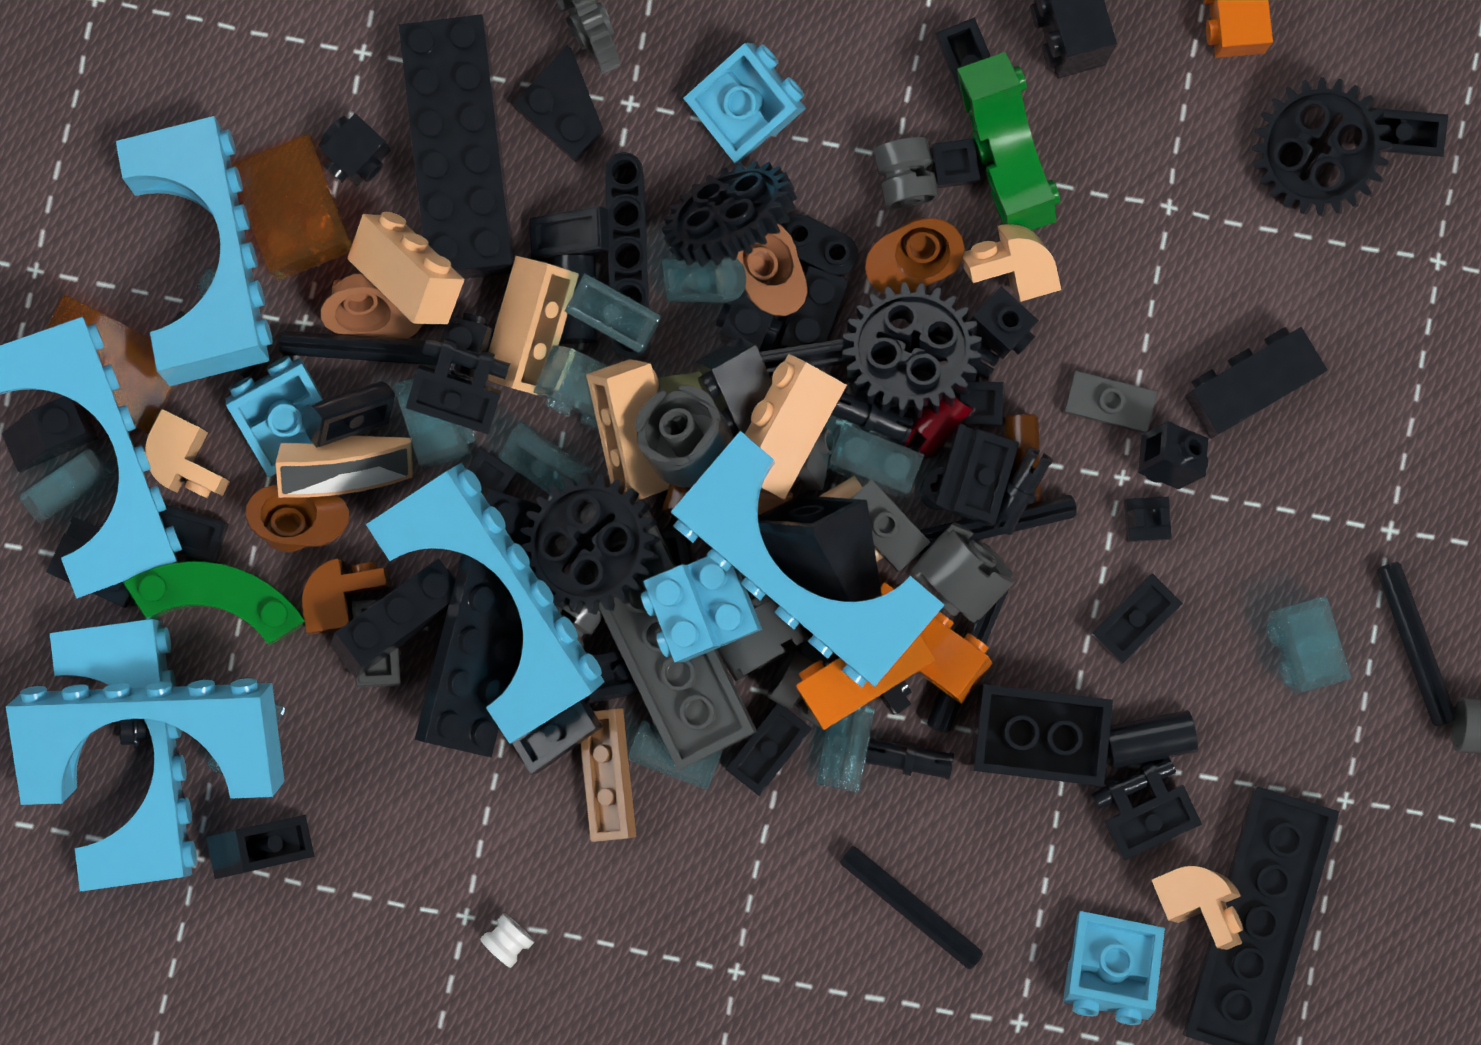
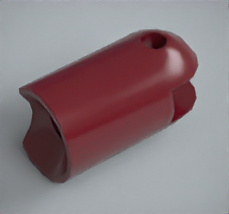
M955 398V404L952 407L943 400H940L938 414H935L928 405L924 406L921 418L916 416L913 420V426L907 427L912 429L904 446L910 448L924 436L927 440L921 446L917 458L925 460L936 456L955 433L957 426L960 423L962 424L972 412L973 407L963 404L957 398Z

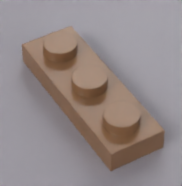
M623 708L594 711L603 727L581 742L591 842L634 838L636 837Z

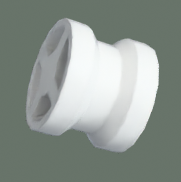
M503 913L497 920L498 926L492 932H486L480 940L494 956L511 968L517 962L518 953L522 949H529L535 941L515 920Z

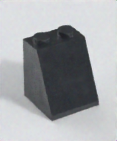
M799 495L758 515L760 533L769 555L780 570L800 587L820 597L842 602L867 601L882 596L867 500Z

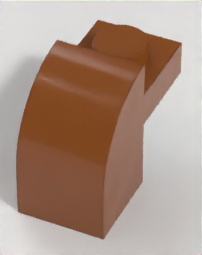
M339 558L327 561L319 566L308 578L302 595L306 633L318 635L335 632L352 621L350 595L391 588L389 570L385 568L377 569L376 562H369L351 566L352 573L346 574L345 563Z

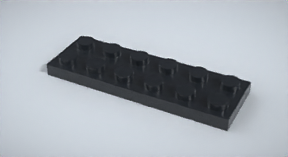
M481 488V493L488 504L496 508L504 518L505 530L513 542L520 546L530 543L531 537L523 534L521 528L534 526L535 522L526 514L528 511L540 513L542 510L541 506L492 489ZM463 553L414 740L492 758L499 727L486 707L502 695L511 683L523 636V629L516 603L502 580L487 566ZM527 553L529 559L532 558L531 554Z
M1253 786L1227 877L1241 895L1236 899L1226 902L1227 908L1233 906L1240 918L1243 931L1238 932L1242 944L1228 950L1216 947L1211 935L1183 1031L1184 1036L1212 1045H1274L1340 811Z

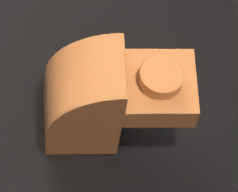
M1015 224L997 226L1000 236L999 242H980L972 246L971 250L964 252L963 268L973 283L1008 273L1010 287L1020 302L1061 290L1053 256L1040 238L1026 227Z
M161 409L148 435L145 446V453L151 466L150 472L154 478L164 487L178 493L186 478L188 480L184 487L205 498H208L211 491L223 496L230 483L229 480L193 463L208 432Z
M1187 866L1152 879L1169 921L1179 923L1203 913L1217 948L1228 950L1242 944L1238 932L1243 931L1240 918L1233 906L1228 908L1226 906V902L1236 899L1241 895L1228 878L1202 867Z

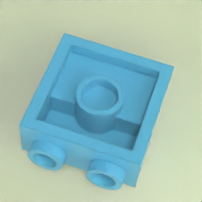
M744 43L683 98L734 163H740L766 139L777 135L806 109L800 101L804 97L803 91L790 77H787L785 80L781 78L774 69L778 64L777 58L763 44L757 47L754 43Z
M286 356L273 362L266 368L269 375L256 382L253 381L251 376L236 382L229 388L232 395L225 398L228 410L268 477L276 474V459L281 443L313 444L304 429L302 411L306 405L321 401L323 398L301 358L292 362L290 357Z
M707 556L688 565L682 564L643 581L647 591L641 593L642 603L651 617L656 615L662 632L657 633V641L665 657L672 656L674 663L686 662L762 630L748 591L740 584L743 581L741 573L733 565L726 572Z
M1080 911L1076 919L1072 957L1068 962L1063 1003L1073 1005L1072 1011L1082 1016H1097L1100 1010L1115 1013V1020L1127 1025H1139L1142 1019L1148 1020L1156 1009L1165 928Z

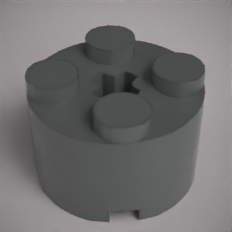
M684 385L678 386L680 390L667 394L663 390L652 396L641 408L636 418L635 429L637 431L638 446L658 476L671 485L692 488L734 439L730 426L711 396L700 388Z
M953 522L917 560V563L911 570L921 582L927 586L932 585L940 593L937 599L944 604L943 608L954 616L961 612L967 619L975 623L1015 583V580L1011 578L1014 574L1004 560L989 545L984 542L981 546L973 540L970 541L969 538L974 533L961 524Z
M765 595L761 601L758 598L751 600L762 630L717 648L735 682L749 676V672L754 669L761 670L810 639L800 623L793 629L774 613L779 605L768 595Z

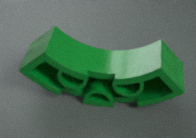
M1006 52L958 68L964 109L966 112L969 111V118L974 133H971V136L974 138L980 165L985 166L989 164L986 167V173L992 189L990 194L1002 224L1020 225L1032 231L1055 223V205L1060 203V195L1055 182L1052 179L1047 181L1035 149L1022 97V91L1027 90V85L1020 66L1013 67Z
M210 562L171 563L149 569L123 582L146 619H157L162 615L184 608H217L235 614L245 620L270 646H273L305 625L304 617L300 611L274 587L252 574L223 564Z

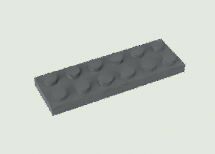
M648 510L642 517H652ZM615 514L609 516L607 524L615 520ZM655 525L648 530V534L658 536L660 542L649 545V551L657 554L659 559L653 561L646 560L645 564L653 572L652 577L677 567ZM625 531L614 535L611 542L614 552L625 548L628 540ZM588 536L584 543L588 546L587 550L591 552L595 545L592 542V538ZM597 564L589 565L584 571L583 576L588 585L594 583L598 578L599 569ZM640 575L638 581L641 583L643 591L641 592L630 587L627 590L630 597L628 604L615 597L614 611L606 610L601 602L599 603V609L677 771H682L756 733L757 730L717 649L686 662L674 663L672 656H664L657 641V633L662 632L656 615L651 617L647 613L641 599V593L647 591L643 581L652 577Z

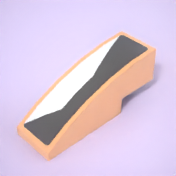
M351 436L317 448L314 444L281 443L276 459L278 498L347 494L387 486L412 478L411 438Z

